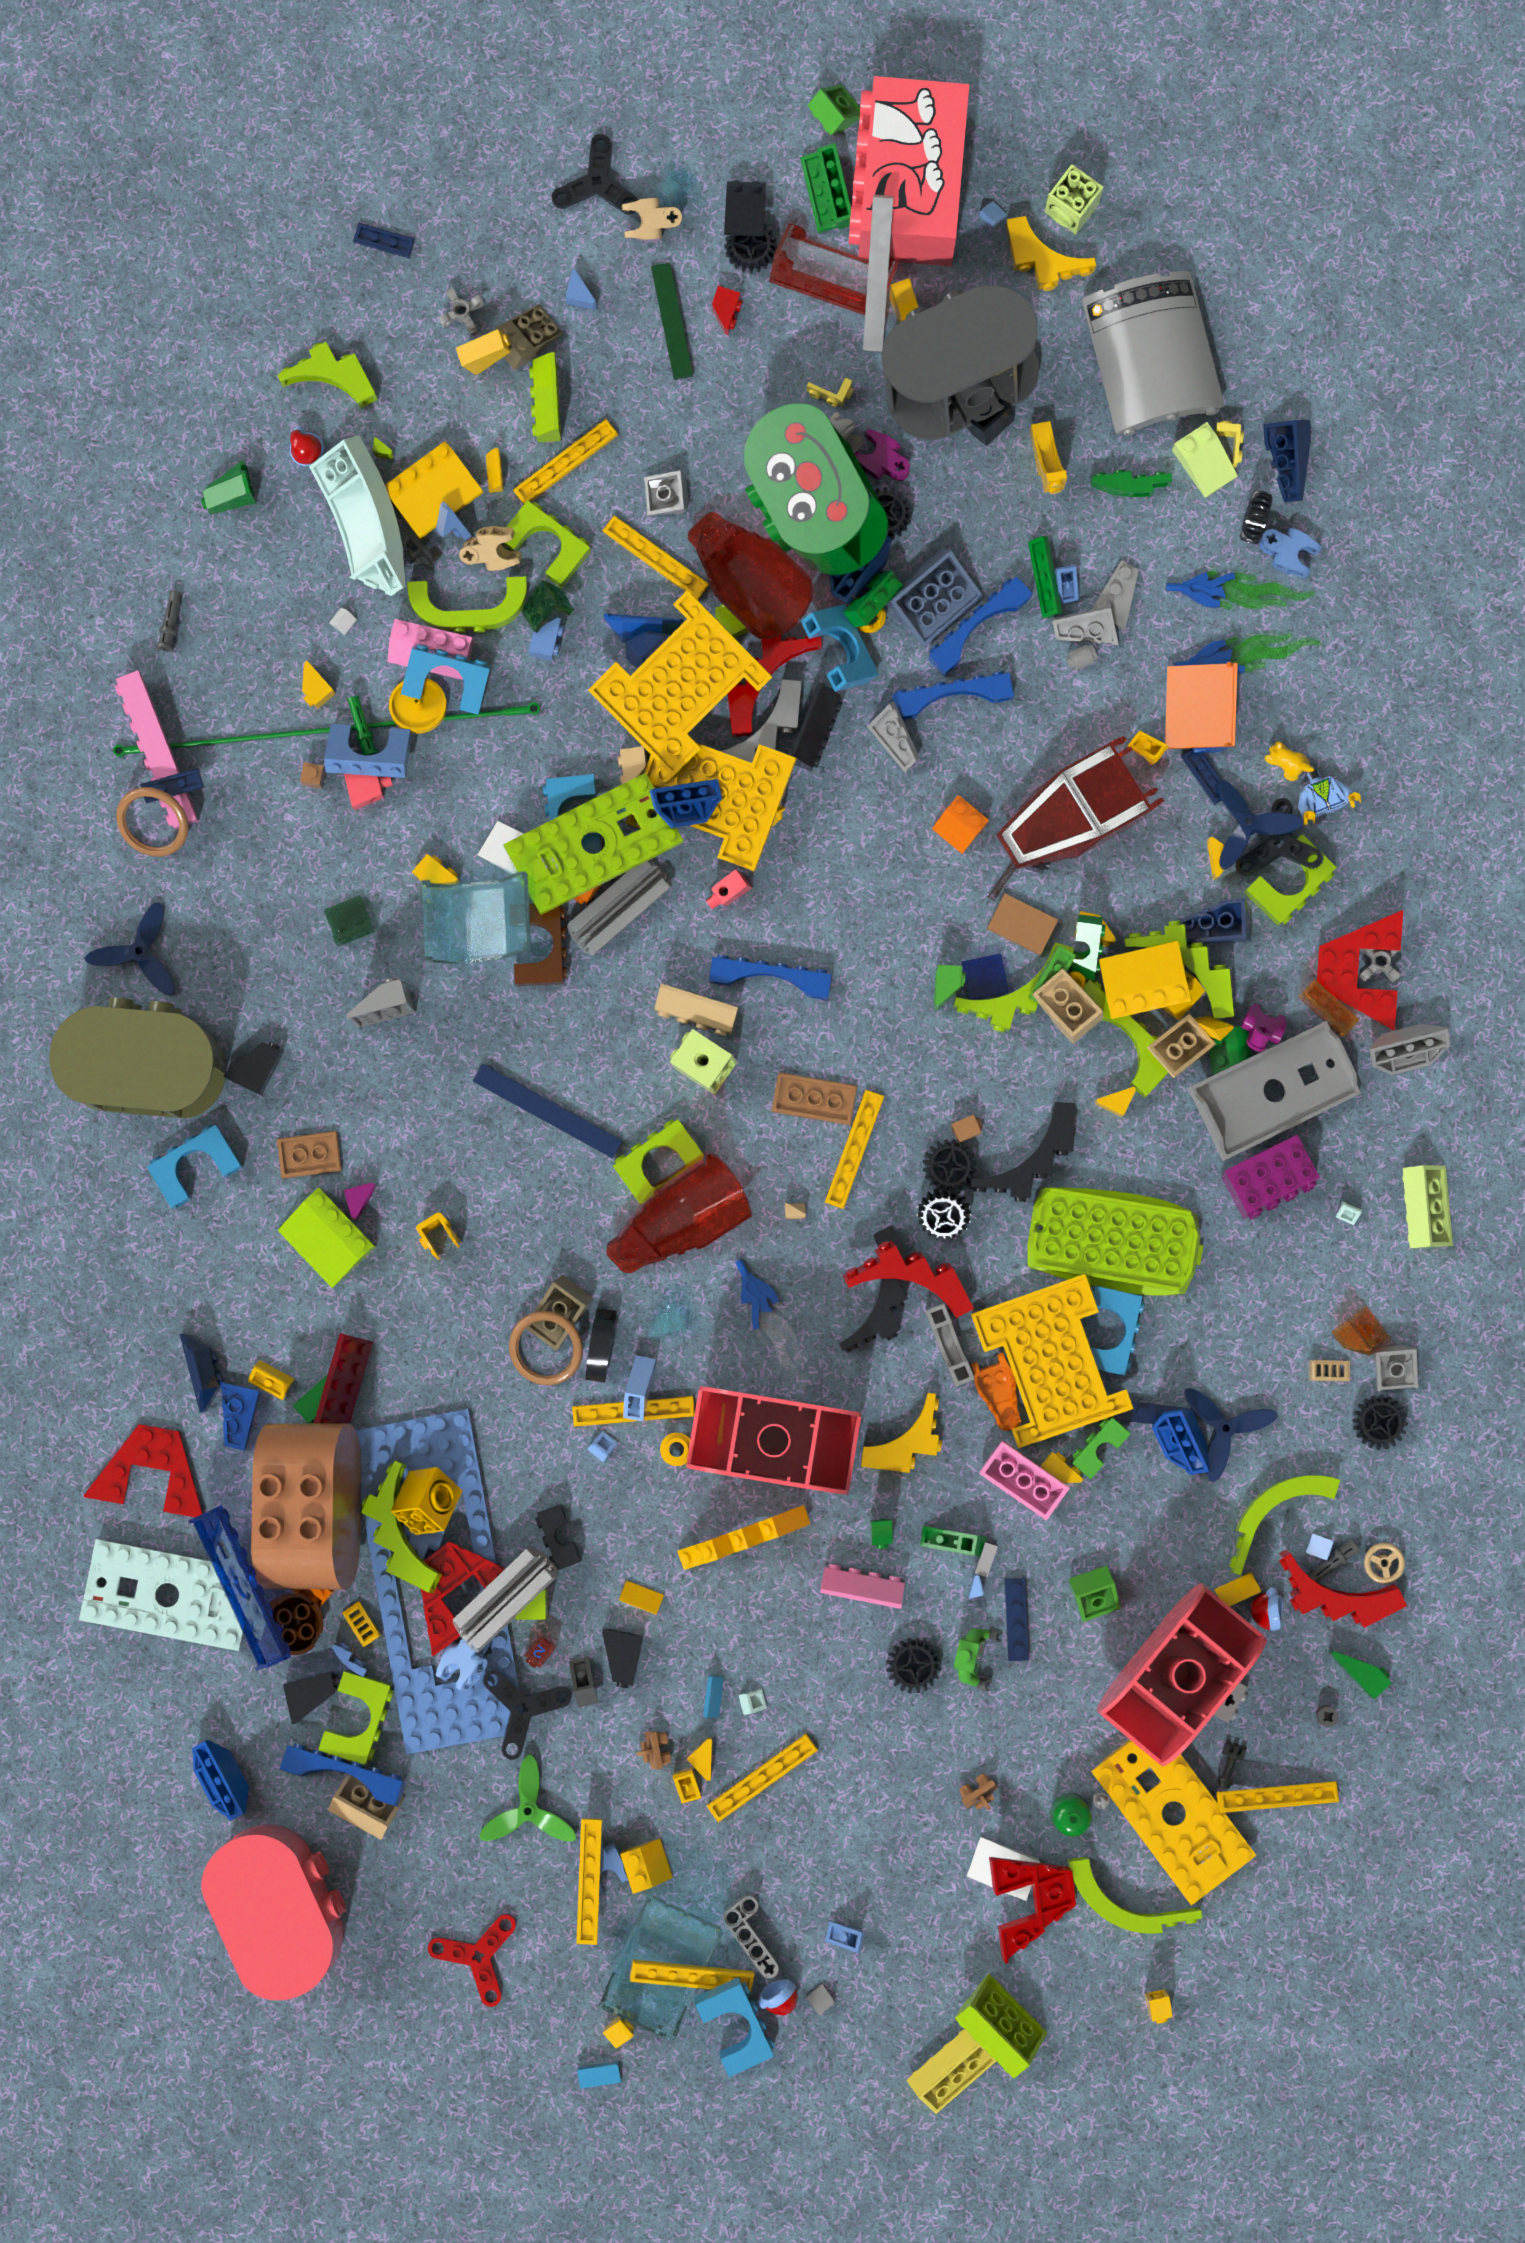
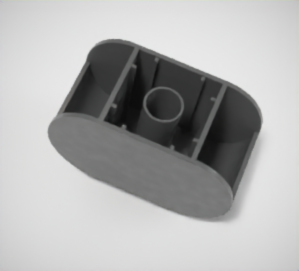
M985 285L972 288L964 293L961 290L952 291L943 298L942 303L929 309L918 307L909 312L906 319L898 323L891 330L882 349L887 406L897 425L906 433L916 438L939 440L972 426L970 422L972 419L978 423L1000 413L1005 408L998 401L1000 399L1010 406H1015L1027 399L1035 389L1039 376L1038 359L1034 351L1038 333L1037 321L1028 302L1010 289ZM990 406L992 407V410H991V412H990L988 415H986V416H981V415H979V414H985V413H987V412L989 411V409H990Z

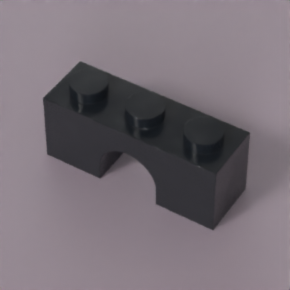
M562 1504L537 1512L538 1517H535L539 1529L543 1528L545 1534L542 1537L545 1548H550L552 1555L549 1556V1560L557 1567V1571L580 1563L581 1559L575 1542L563 1545L556 1539L558 1527L568 1523Z

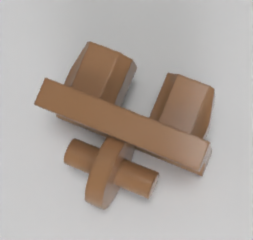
M655 1731L645 1732L646 1741L640 1742L641 1750L636 1751V1755L643 1756L644 1763L650 1762L651 1769H663V1765L671 1763L669 1751L660 1753L659 1745L667 1744V1734Z
M983 1773L975 1779L980 1786L979 1789L973 1792L969 1784L959 1789L963 1798L962 1802L966 1808L975 1804L977 1810L983 1806L987 1810L991 1809L988 1803L994 1800V1797L990 1793L998 1788L993 1780L990 1781Z

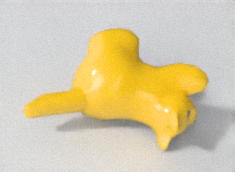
M1280 741L1270 746V755L1265 756L1266 762L1283 769L1284 777L1289 781L1298 780L1299 775L1303 771H1314V768L1309 765V760L1304 754L1293 752Z

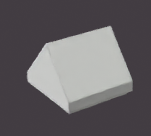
M340 608L329 624L345 635L357 619L349 611Z

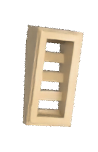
M1309 1360V1381H1350V1361ZM1317 1365H1320V1377L1317 1376ZM1325 1365H1328V1377H1325ZM1332 1365H1336V1377H1332ZM1340 1365H1344V1377H1340Z

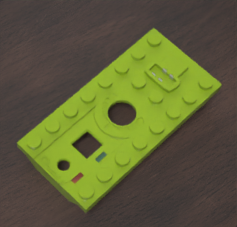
M646 773L503 844L518 877L540 915L683 843L677 828L671 829L658 813L654 818L648 817L647 812L650 809H654L649 790L655 788ZM633 814L641 829L625 836L617 822ZM591 832H597L605 839L603 850L596 854L586 852L581 844L583 837Z

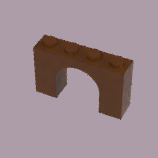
M512 904L513 927H541L547 930L553 939L552 951L543 961L514 964L515 986L564 984V979H567V967H563V959H567L566 947H562V940L566 939L565 927L562 928L561 920H565V909L561 908V905L540 915L534 904Z

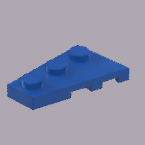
M220 1382L224 1416V1446L246 1451L261 1391Z

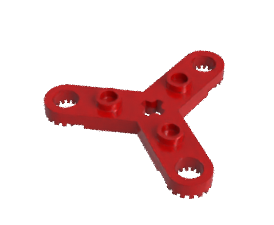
M510 1914L500 1915L475 1944L435 1937L428 1944V1953L435 1959L469 1965L481 2001L488 2007H494L500 2002L502 1993L490 1958L514 1932L516 1921ZM508 1919L512 1924L509 1930L501 1929V1920ZM436 1942H440L444 1946V1951L440 1954L435 1953L432 1949L433 1944ZM475 1951L484 1954L480 1962H478V1959H473ZM487 1991H495L497 1999L495 2001H488L485 1996Z

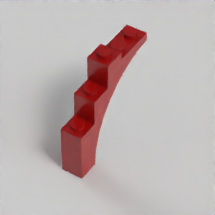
M767 632L764 636H761L763 659L759 660V657L754 658L772 675L790 659L806 652L822 649L821 637L811 639L808 636H805V639L789 637L785 641H781V634ZM747 680L746 685L738 683L727 694L732 738L752 735V716L760 690L757 691Z
M885 1241L878 1245V1248L874 1250L877 1258L867 1259L863 1263L864 1265L858 1268L853 1267L842 1276L848 1288L876 1279H901L914 1282L938 1295L947 1304L956 1318L974 1309L950 1263H942L932 1271L921 1252L911 1253L906 1257V1260H903L893 1241Z
M1285 1549L1279 1553L1281 1557L1279 1560L1280 1565L1284 1571H1288L1290 1575L1288 1581L1291 1587L1295 1589L1289 1592L1292 1597L1289 1601L1295 1611L1298 1610L1301 1614H1305L1320 1606L1325 1618L1329 1617L1332 1621H1335L1350 1613L1355 1624L1359 1623L1363 1628H1366L1407 1606L1399 1588L1394 1584L1379 1590L1363 1593L1334 1590L1311 1579L1298 1566L1288 1550Z

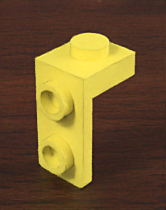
M848 378L844 379L837 395L810 382L807 384V392H809L811 397L815 399L823 398L833 407H843L846 398L850 400L854 391L852 380Z
M1221 421L1215 427V434L1223 437H1234L1232 465L1236 468L1238 462L1241 463L1242 451L1239 450L1240 443H1243L1244 431H1241V424Z

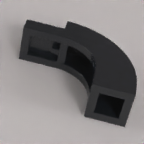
M600 1308L596 1310L590 1338L585 1380L606 1382L617 1311Z

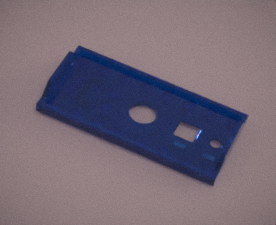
M220 1505L188 1520L189 1524H194L257 1663L255 1670L258 1671L291 1658V1650L288 1643L281 1636L282 1629L280 1625L275 1622L272 1616V1607L265 1601V1593L262 1586L255 1579L256 1572L246 1559L247 1552L243 1546H240L238 1533L230 1524V1515ZM221 1540L223 1541L228 1551V1554L230 1556L229 1558H227V1556L225 1555V1552L220 1544ZM238 1577L240 1578V1580H241L242 1583L244 1584V1587H245V1589H246L247 1596L245 1595V1593L242 1591V1589H241V1587H240V1584H239V1581H238Z

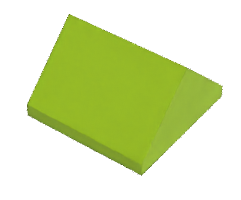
M548 1587L528 1604L515 1619H547Z

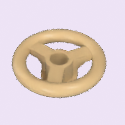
M1378 1543L1372 1546L1366 1553L1364 1566L1371 1579L1378 1583L1387 1584L1396 1581L1402 1575L1405 1568V1559L1400 1549L1395 1545ZM1380 1549H1389L1393 1551L1389 1556L1384 1554L1378 1556L1373 1555L1377 1550ZM1398 1557V1569L1395 1574L1390 1576L1389 1568L1391 1562ZM1383 1559L1387 1561V1564L1384 1567L1381 1565V1561ZM1370 1561L1374 1562L1375 1567L1383 1572V1577L1376 1575L1372 1571Z

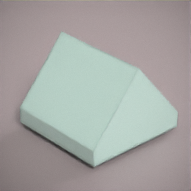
M1342 1201L1336 1218L1354 1225L1362 1210Z

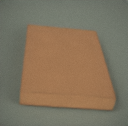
M1004 893L987 930L1040 956L1058 919Z
M337 1131L277 1139L281 1179L342 1171Z

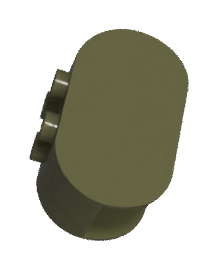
M111 997L109 998L108 1007L91 1006L78 1010L65 1019L55 1032L49 1053L50 1069L55 1083L67 1097L95 1110L172 1118H192L207 1111L216 1102L224 1087L226 1078L223 1075L226 1072V1060L220 1044L206 1029L188 1017L181 1015L182 1009L174 1008L172 1003L150 1001L149 1011L141 1010V1005L134 1004V1000Z

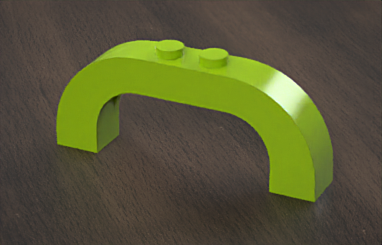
M526 576L506 577L507 593L503 602L495 608L483 610L442 611L437 609L430 602L427 581L407 582V589L413 610L426 625L439 630L454 631L456 634H464L467 630H474V633H484L488 629L503 627L518 617L526 604L528 581Z

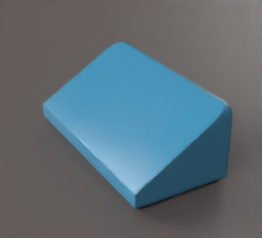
M708 1676L703 1714L705 1718L719 1717L723 1676Z
M618 2061L577 2068L580 2089L621 2083Z

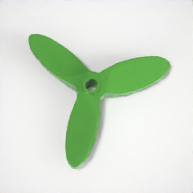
M532 1754L525 1756L520 1767L518 1790L521 1804L519 1807L499 1814L488 1822L480 1832L479 1837L481 1840L491 1841L513 1832L525 1821H531L542 1831L559 1840L566 1842L576 1840V1833L567 1822L554 1813L540 1808L536 1803L539 1793L540 1775L537 1760ZM525 1808H531L532 1813H527Z

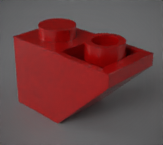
M718 286L712 302V311L724 334L729 335L730 329L734 330L737 319L734 317L736 311L740 312L743 300H740V292Z

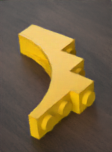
M802 1505L732 1532L680 1549L677 1552L683 1569L686 1570L778 1538L811 1523L805 1506Z

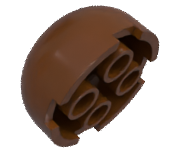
M301 1593L282 1594L271 1600L265 1607L260 1621V1627L268 1624V1626L260 1628L266 1644L275 1652L283 1655H301L313 1649L320 1633L323 1632L324 1625L323 1615L318 1604Z

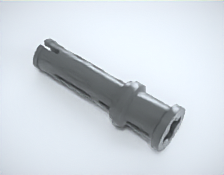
M169 591L164 623L159 628L160 637L158 644H156V649L164 652H173L174 649L172 647L173 639L177 635L175 624L182 596L178 591Z
M1348 1538L1347 1543L1339 1549L1335 1548L1333 1555L1307 1575L1318 1582L1340 1564H1347L1348 1559L1356 1553L1360 1554L1361 1551L1352 1539Z

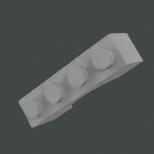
M945 1304L925 1311L954 1387L974 1380L975 1378L961 1349Z

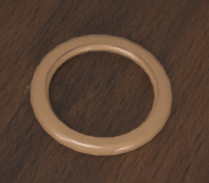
M141 787L126 793L117 806L116 820L118 829L125 841L135 850L149 856L162 857L175 853L184 845L189 829L187 816L179 802L170 794L152 787ZM140 797H154L172 808L178 819L179 831L176 839L171 844L164 847H151L143 844L133 836L126 824V811L134 800Z
M536 1311L524 1316L513 1328L509 1338V1353L514 1367L522 1376L536 1384L549 1386L560 1384L575 1374L583 1357V1344L576 1327L563 1315L551 1311ZM545 1320L559 1324L567 1331L572 1340L573 1356L571 1362L558 1374L545 1376L534 1373L527 1368L520 1357L518 1347L521 1334L525 1328L537 1321Z

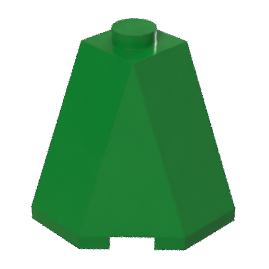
M240 461L203 490L204 497L201 498L204 510L207 509L210 515L256 504L245 461Z

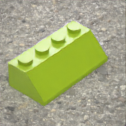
M550 352L533 359V367H529L530 379L534 381V386H530L531 398H534L535 405H531L532 417H535L536 424H532L533 436H536L537 442L561 441L558 368L555 352Z

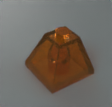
M1366 1305L1332 1331L1335 1339L1343 1348L1369 1356L1390 1338Z

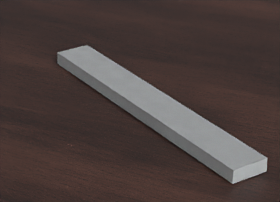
M873 195L863 350L882 352L894 196Z

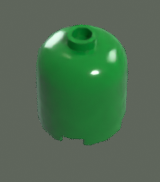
M1067 1793L1057 1797L1050 1809V1819L1054 1827L1063 1835L1075 1837L1082 1835L1088 1830L1092 1821V1813L1085 1799L1079 1795Z

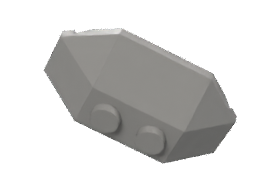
M1418 1024L1383 1033L1369 1047L1371 1064L1374 1068H1378L1390 1075L1430 1066L1450 1047L1448 1028Z

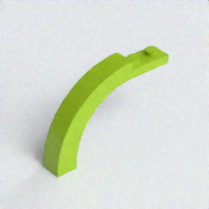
M1319 1475L1296 1476L1275 1483L1260 1493L1246 1508L1236 1527V1531L1243 1534L1242 1537L1238 1536L1235 1548H1238L1236 1556H1232L1229 1563L1231 1572L1238 1575L1242 1574L1255 1531L1261 1520L1272 1508L1287 1499L1301 1495H1320L1335 1499L1340 1479Z
M1087 1856L1067 1859L1068 1866L1072 1870L1073 1881L1084 1900L1102 1918L1120 1928L1138 1933L1155 1934L1163 1933L1162 1924H1165V1927L1176 1926L1177 1922L1185 1921L1186 1924L1197 1923V1919H1202L1199 1907L1155 1914H1143L1124 1909L1112 1902L1100 1890L1093 1877Z

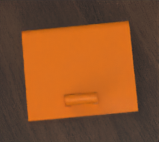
M1238 663L1167 666L1165 744L1169 746L1168 749L1235 746Z

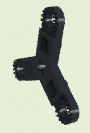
M601 133L595 135L591 140L588 174L554 190L551 197L552 203L556 208L565 209L589 197L598 195L626 215H632L636 212L622 210V204L626 200L635 202L638 200L637 197L608 177L611 144L606 135ZM597 141H605V148H596L595 144ZM600 178L601 185L597 184L594 186L593 179L598 180ZM559 194H565L567 199L565 202L559 203L556 197Z
M1279 798L1273 803L1271 812H1278V808L1285 804L1287 808L1282 813L1292 814L1293 805L1288 799ZM1292 833L1270 835V839L1240 857L1235 867L1241 876L1246 877L1259 869L1261 870L1279 857H1284L1309 869L1320 867L1324 858L1319 849L1292 838ZM1280 841H1283L1284 844H1281V847L1278 848L1277 845L1280 844ZM1310 855H1317V859L1314 862H1308L1309 857H1311ZM1245 862H1246V863H1247V862H1250V863H1251V865H1250V867H1249L1248 869H1246V870H1242V869H1241L1242 866H1243V864H1245Z
M488 1670L482 1680L483 1685L510 1711L501 1747L502 1755L510 1760L517 1759L522 1754L531 1717L565 1707L572 1698L570 1690L563 1686L524 1696L498 1670ZM491 1674L498 1676L499 1681L495 1686L488 1684V1677ZM559 1691H564L567 1696L562 1703L556 1700V1694ZM522 1703H525L524 1707L527 1708V1711L519 1714L520 1711L517 1710V1705L521 1706ZM510 1743H514L517 1746V1751L514 1755H509L506 1751Z

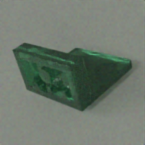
M542 580L539 586L535 588L530 599L524 604L521 612L532 630L538 633L554 610L559 614L563 612L570 616L574 608L560 587Z
M356 896L324 910L333 933L332 937L338 947L375 932L361 896Z

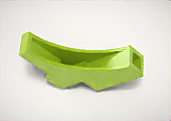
M327 342L313 345L312 349L309 350L311 358H304L297 365L286 367L277 374L283 387L303 381H318L336 386L349 394L359 405L360 409L378 400L355 353L351 355L346 354L339 361H336Z

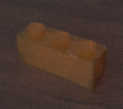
M1315 979L1298 996L1322 1020L1327 1021L1328 1025L1341 1037L1347 1035L1360 1020Z

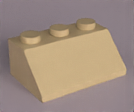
M347 1774L334 1795L328 1811L382 1840L405 1797L402 1796L399 1807L380 1802L374 1798L371 1791L360 1780Z

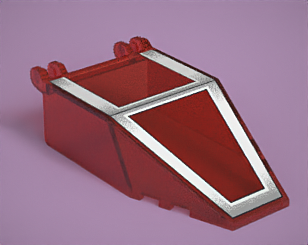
M1125 736L1111 741L1061 769L1038 787L996 834L1017 869L1077 858L1139 823L1164 802L1162 797L1149 804L1146 798L1156 794L1158 789L1155 787L1143 794L1121 758L1133 751L1132 747H1127L1120 753H1117L1115 747L1125 743L1127 740Z

